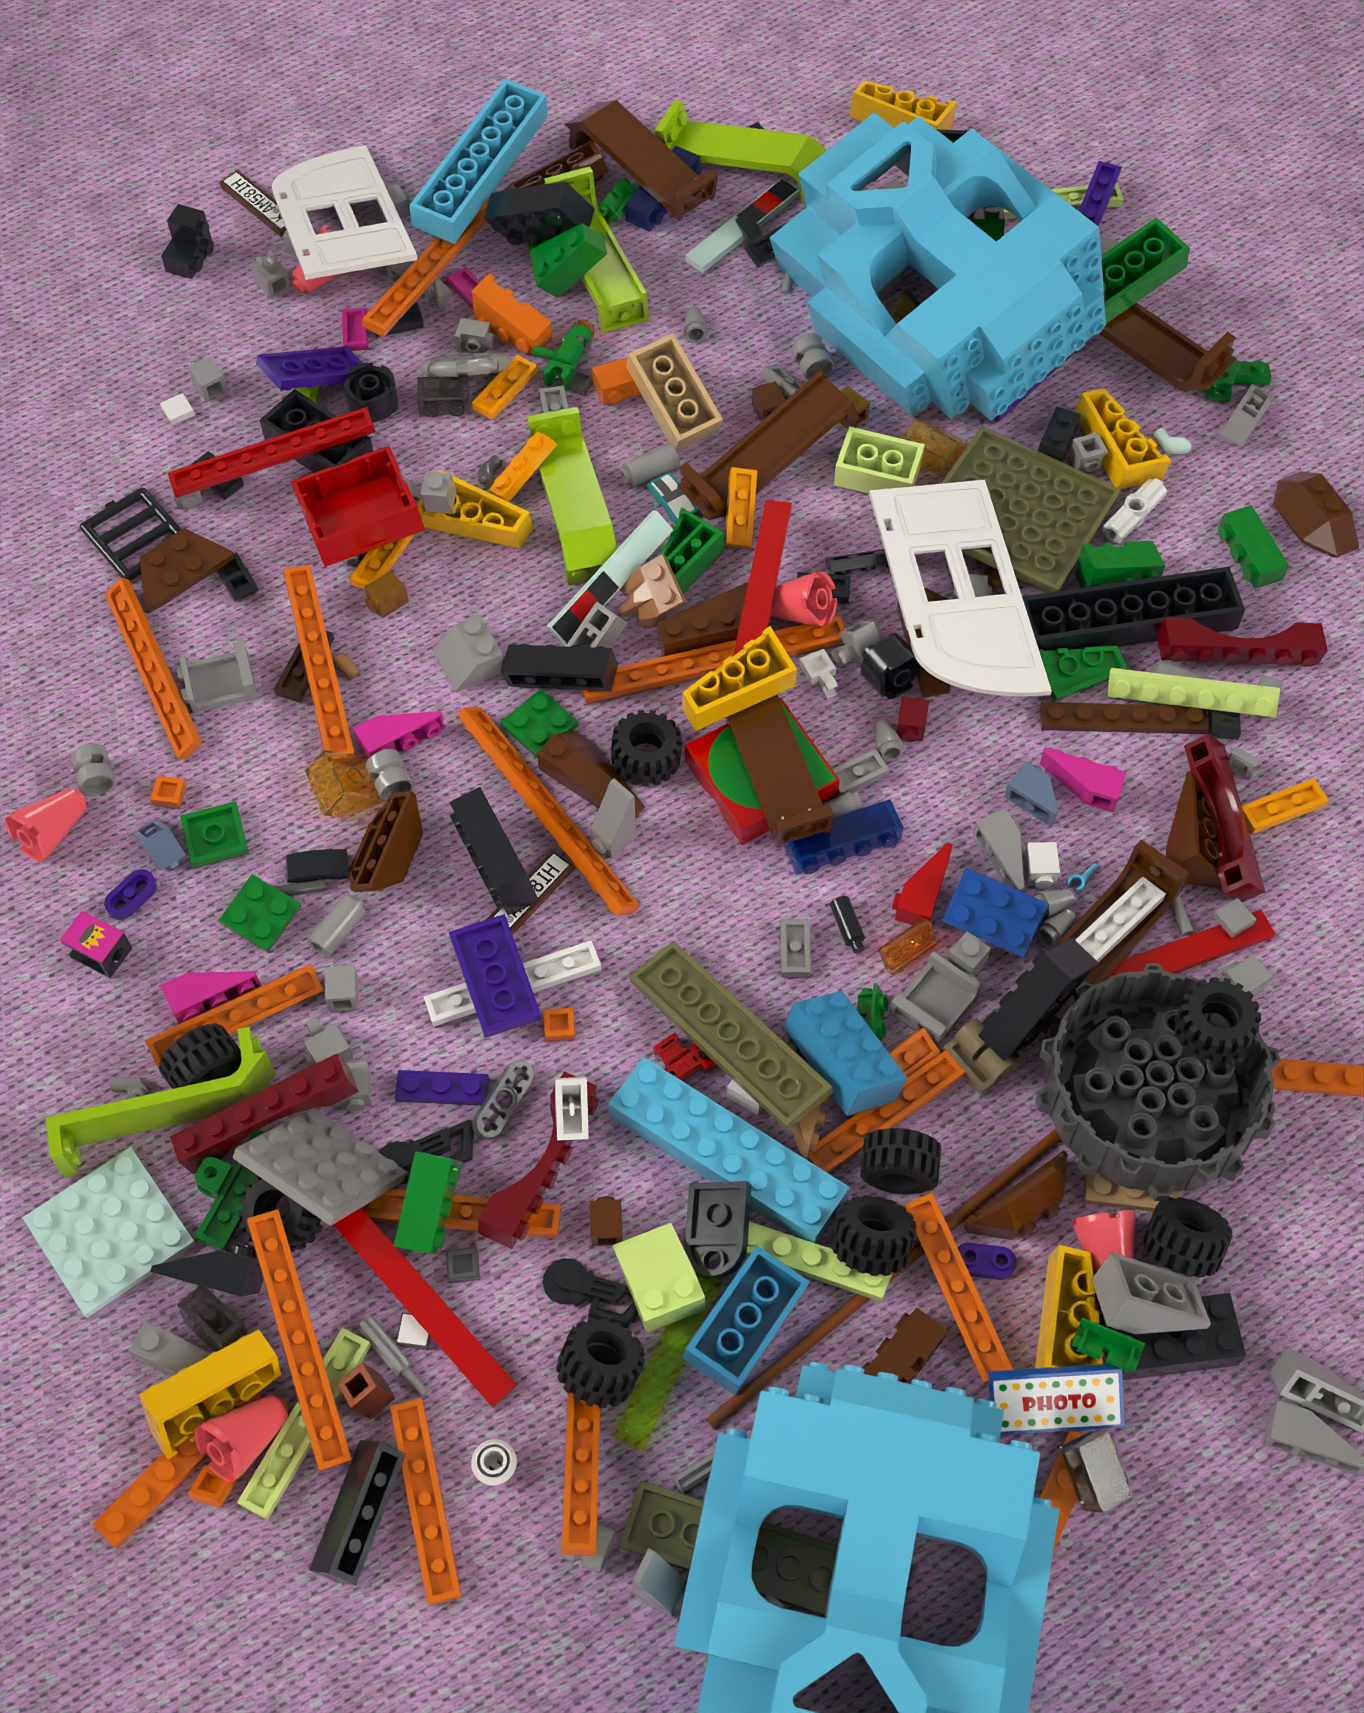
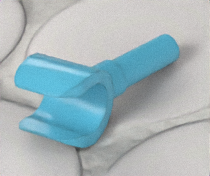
M1092 864L1081 875H1071L1068 879L1067 888L1071 883L1078 882L1081 886L1076 889L1075 894L1082 893L1085 882L1099 869L1098 865Z

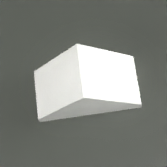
M587 1077L555 1078L557 1140L589 1139Z

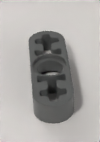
M518 1060L506 1066L473 1118L472 1127L476 1136L481 1139H489L501 1132L533 1081L534 1071L528 1062ZM520 1068L523 1070L521 1076L524 1079L516 1081L513 1087L504 1084H510L515 1079L516 1074L513 1070ZM499 1091L506 1092L510 1097V1104L507 1108L500 1107L496 1102V1096ZM493 1112L502 1115V1117L500 1115L494 1116L490 1122L493 1129L484 1131L485 1124L482 1120L490 1118Z

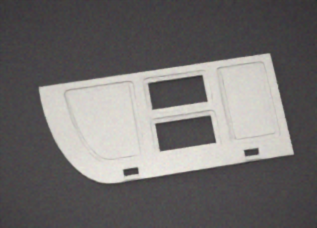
M366 145L328 153L304 161L287 169L273 181V196L277 202V207L295 254L298 257L305 280L417 260V253ZM377 199L387 222L359 227L350 204ZM334 207L344 230L315 235L306 211Z
M985 480L870 490L869 497L876 522L879 525L883 547L906 629L910 636L911 647L919 664L936 678L956 687L974 692L1017 697L1051 695L1052 690ZM890 522L892 531H887L885 523ZM991 547L1005 594L975 597L961 550ZM944 551L958 599L928 602L914 554ZM920 628L923 638H917L915 629Z

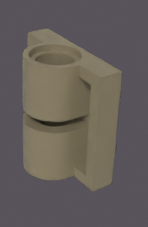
M989 1013L980 1020L975 1018L965 1024L957 1032L955 1038L944 1045L942 1052L947 1050L965 1071L964 1077L980 1095L994 1087L1026 1063L1028 1056L1021 1050L1003 1061L978 1036L985 1027L982 1022Z

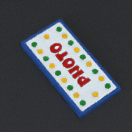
M1098 1364L988 1371L990 1401L997 1403L996 1408L1004 1410L1000 1435L1125 1427L1122 1369L1116 1366Z

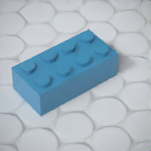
M843 991L793 1003L783 1028L811 1067L832 1086V1096L847 1116L896 1102L907 1077Z
M756 1246L685 1349L682 1359L735 1396L805 1292L810 1281L759 1246Z

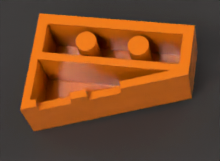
M489 273L471 291L475 320L490 322L491 333H494L500 341L516 346L522 353L533 355L535 346L544 348L553 338L551 321L527 302L525 305L521 304L513 297L514 292L511 289L507 288L504 290L494 282L496 277Z

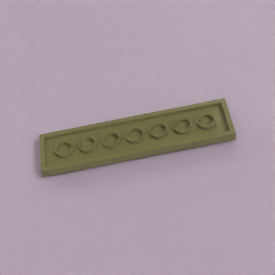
M672 941L629 976L631 983L786 1131H789L833 1093L832 1086L675 941Z
M640 1480L619 1548L641 1556H645L649 1548L655 1551L669 1565L690 1572L704 1501ZM763 1521L758 1532L752 1562V1580L756 1591L761 1596L765 1597L768 1594L782 1603L825 1617L838 1545Z

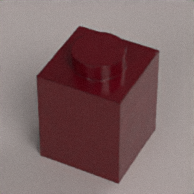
M902 696L896 733L904 741H923L929 700Z

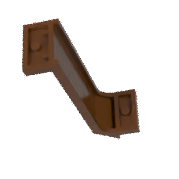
M617 100L599 102L564 124L570 129L569 147L572 150L593 140L679 221L683 219V215L706 200L715 198L718 174L713 169H710L704 174L697 175Z
M1137 302L1109 321L1099 333V335L1180 391L1208 389L1237 360V358L1232 356L1234 352L1232 345L1236 337L1229 332L1207 351Z
M820 370L706 471L698 474L685 462L678 468L683 478L677 487L708 520L724 517L727 513L729 471L732 467L757 470V494L840 420L843 421L845 419L851 426L857 422L859 417L855 405Z
M778 695L726 717L725 719L776 847L780 848L785 843L824 831L825 833L831 832L834 818L831 805L823 807Z
M1143 840L1136 844L1125 868L1113 884L1059 940L1061 943L1071 938L1076 940L1142 877L1166 893L1164 900L1099 961V964L1084 981L1089 984H1099L1108 979L1165 915L1187 884L1185 881L1189 872ZM1073 995L1042 1032L1046 1034L1051 1024L1061 1023L1068 1008L1075 1004Z

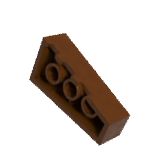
M749 582L657 622L658 642L663 657L737 640Z
M917 1307L911 1315L905 1312L895 1326L898 1331L891 1339L886 1337L876 1350L878 1354L872 1363L867 1362L863 1366L864 1374L877 1377L878 1372L890 1373L898 1376V1382L911 1384L912 1380L916 1378L944 1341L948 1332Z

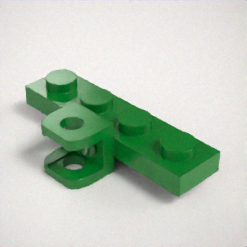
M1236 360L1208 389H1205L1207 398L1211 401L1229 402L1232 397V385L1234 383L1270 385L1272 376L1269 363L1258 360L1252 362Z
M261 1130L255 1131L254 1133H252L248 1141L262 1135L265 1132ZM214 1157L204 1158L194 1178L198 1189L203 1194L214 1198L215 1201L194 1236L195 1240L218 1251L226 1250L242 1221V1218L238 1217V1210H242L243 1204L239 1203L240 1198L246 1196L247 1193L244 1189L247 1185H254L253 1179L258 1175L238 1161L232 1167V1165Z

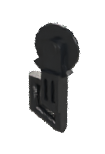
M466 1120L450 1128H444L417 1141L410 1139L409 1143L400 1141L388 1143L380 1149L379 1153L387 1159L393 1160L399 1167L407 1171L404 1182L401 1183L406 1184L409 1181L415 1151L440 1156L451 1151L452 1137L462 1133L461 1152L447 1158L461 1161L464 1164L473 1158L474 1131L472 1120Z
M562 1258L554 1261L547 1267L543 1275L542 1284L545 1294L558 1304L570 1305L574 1303V1306L577 1307L585 1302L587 1298L593 1299L588 1318H596L597 1321L605 1318L611 1323L616 1321L621 1324L622 1328L626 1329L639 1315L634 1302L623 1314L599 1308L600 1302L616 1306L625 1295L632 1297L629 1287L593 1276L592 1270L587 1272V1269L581 1262L574 1259Z

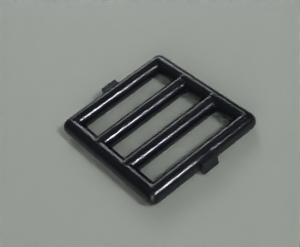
M144 487L135 490L117 502L114 500L105 504L104 510L80 524V530L119 576L129 579V581L141 575L140 562L127 569L121 562L122 560L168 532L174 535L182 530ZM141 499L148 506L145 510L101 536L93 529ZM155 515L162 522L161 525L116 552H113L107 545Z

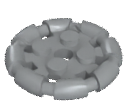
M500 352L473 353V355H463V353L444 355L442 358L436 356L425 359L420 365V370L429 377L489 374L508 369L511 365V358L507 354Z

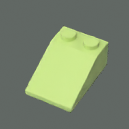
M672 1223L612 1245L646 1333L706 1310L705 1296Z

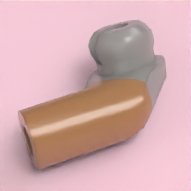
M331 653L334 668L337 670L341 669L350 680L360 674L361 671L346 655Z

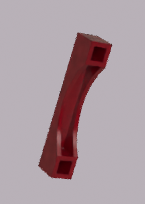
M1165 617L1156 632L1161 660H1172L1174 662L1199 661L1201 663L1225 662L1227 664L1251 663L1253 665L1277 664L1279 666L1303 665L1311 667L1318 665L1328 651L1322 623L1296 622L1288 629L1276 635L1263 638H1240L1218 633L1201 625L1192 618Z
M1207 734L1184 745L1190 770L1205 797L1215 826L1219 849L1217 871L1223 893L1234 900L1238 898L1241 902L1266 893L1225 745L1210 734Z
M336 1053L171 1135L170 1139L178 1162L192 1174H195L204 1158L214 1157L222 1160L240 1141L262 1127L298 1112L332 1106L358 1093L359 1090L349 1066Z
M564 1071L560 1078H574L576 1076ZM587 1081L588 1114L592 1116L597 1109L599 1099L596 1098L597 1085ZM555 1088L550 1094L553 1130L544 1155L524 1178L510 1187L494 1193L478 1219V1232L480 1235L510 1249H513L517 1240L522 1241L526 1236L530 1225L528 1221L531 1215H537L544 1201L542 1196L545 1190L552 1189L558 1176L556 1171L561 1163L566 1164L572 1151L570 1146L574 1140H557Z

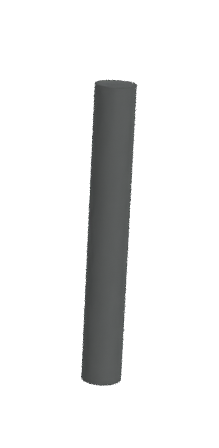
M325 879L273 886L288 896L327 890Z

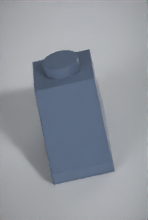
M1026 761L1007 784L1004 798L1052 827L1058 814V806L1051 778L1042 768L1033 766Z
M157 818L132 833L154 865L160 870H170L181 863L180 859L186 856L169 827Z

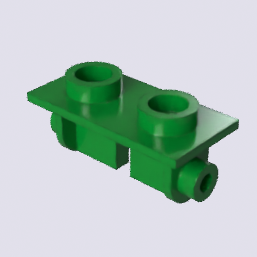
M627 178L618 180L611 189V193L607 194L598 206V212L608 218L606 220L607 223L612 219L616 222L625 213L623 207L625 205L627 207L630 206L637 198L635 192L641 186L640 184L633 188Z
M874 983L873 990L870 988L861 989V993L858 994L857 1011L861 1016H867V1019H864V1021L882 1043V1039L886 1037L887 1033L884 1012L888 1011L889 1001L887 995L884 994L877 983Z
M1082 1317L1073 1338L1072 1346L1077 1348V1352H1082L1096 1359H1100L1102 1352L1107 1353L1106 1363L1123 1369L1125 1372H1128V1370L1135 1372L1145 1343Z

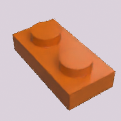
M925 1028L918 1029L888 1051L906 1077H909L941 1053Z

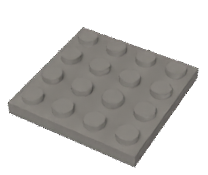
M310 1109L236 1147L233 1159L330 1226L404 1182L407 1171L399 1167L393 1160L387 1159L375 1151L372 1146L360 1141L350 1134L347 1129L338 1126L326 1118L323 1113L314 1109Z

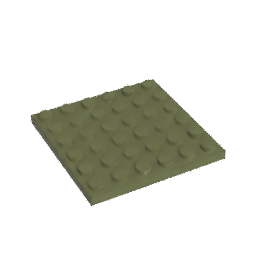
M984 426L980 427L941 483L985 480L1016 578L1046 593L1061 590L1078 563L1083 543H1090L1122 491ZM991 547L961 550L962 553L998 569Z

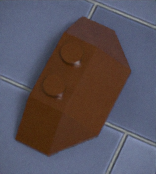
M1300 471L1278 481L1273 506L1301 543L1318 551L1328 553L1329 556L1335 558L1359 548L1352 512L1322 473Z
M413 791L391 793L387 799L388 803L378 811L369 823L349 869L350 889L353 892L377 891L404 881L423 835L417 798Z
M1063 1150L982 1209L968 1217L964 1225L966 1232L1012 1240L1018 1235L1022 1238L1028 1236L1036 1229L1035 1223L1043 1217L1046 1221L1053 1218L1061 1210L1059 1206L1065 1192L1068 1154Z

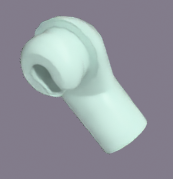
M1164 428L1158 429L1153 435L1164 452L1168 454H1186L1191 450L1189 440L1182 437H1170Z

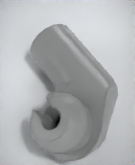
M111 1077L110 1090L113 1092H127L130 1098L150 1094V1090L139 1077Z

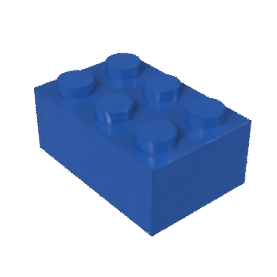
M965 868L942 921L965 932L968 931L970 934L1014 954L1026 957L1049 903L970 868Z

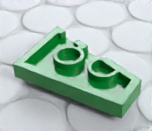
M1118 646L1085 647L1084 649L1075 650L1060 648L1054 651L1039 649L1052 690L1051 697L1054 702L1108 681L1111 668L1129 670Z

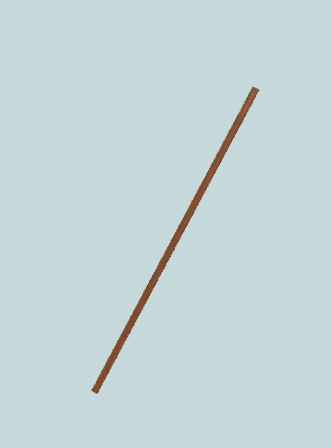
M1121 1081L1124 1085L1129 1083L1128 1081ZM1052 1130L945 1220L950 1232L1059 1142L1061 1138L1056 1130ZM920 1241L912 1247L906 1267L902 1268L898 1273L892 1272L890 1282L925 1254ZM855 1294L735 1396L706 1419L713 1429L717 1428L871 1298Z

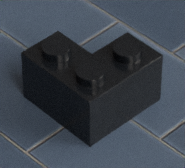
M177 204L167 220L172 239L162 253L161 258L166 272L193 279L196 272L201 271L206 256L213 252L214 242L211 238L205 212Z

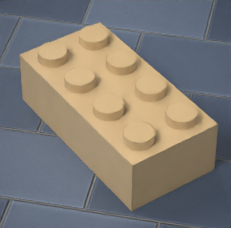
M674 333L628 354L626 368L669 444L675 448L676 452L719 432L723 419Z

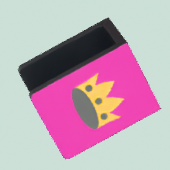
M84 911L80 912L60 939L62 944L72 949L69 954L70 958L108 978L113 976L132 950V946L123 931Z

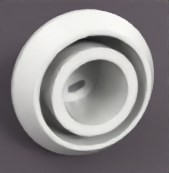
M498 1439L485 1441L473 1453L471 1461L472 1470L476 1478L486 1485L496 1486L503 1484L512 1477L516 1470V1454L513 1448L505 1441Z

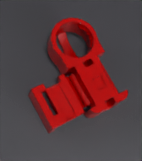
M676 1033L653 1046V1053L658 1055L664 1062L665 1071L672 1075L675 1074V1077L681 1081L686 1080L699 1070L706 1074L718 1067L713 1060L709 1061L706 1057L701 1058L698 1055L700 1048L696 1044L689 1047V1053H687V1047L682 1048L678 1043L680 1038Z

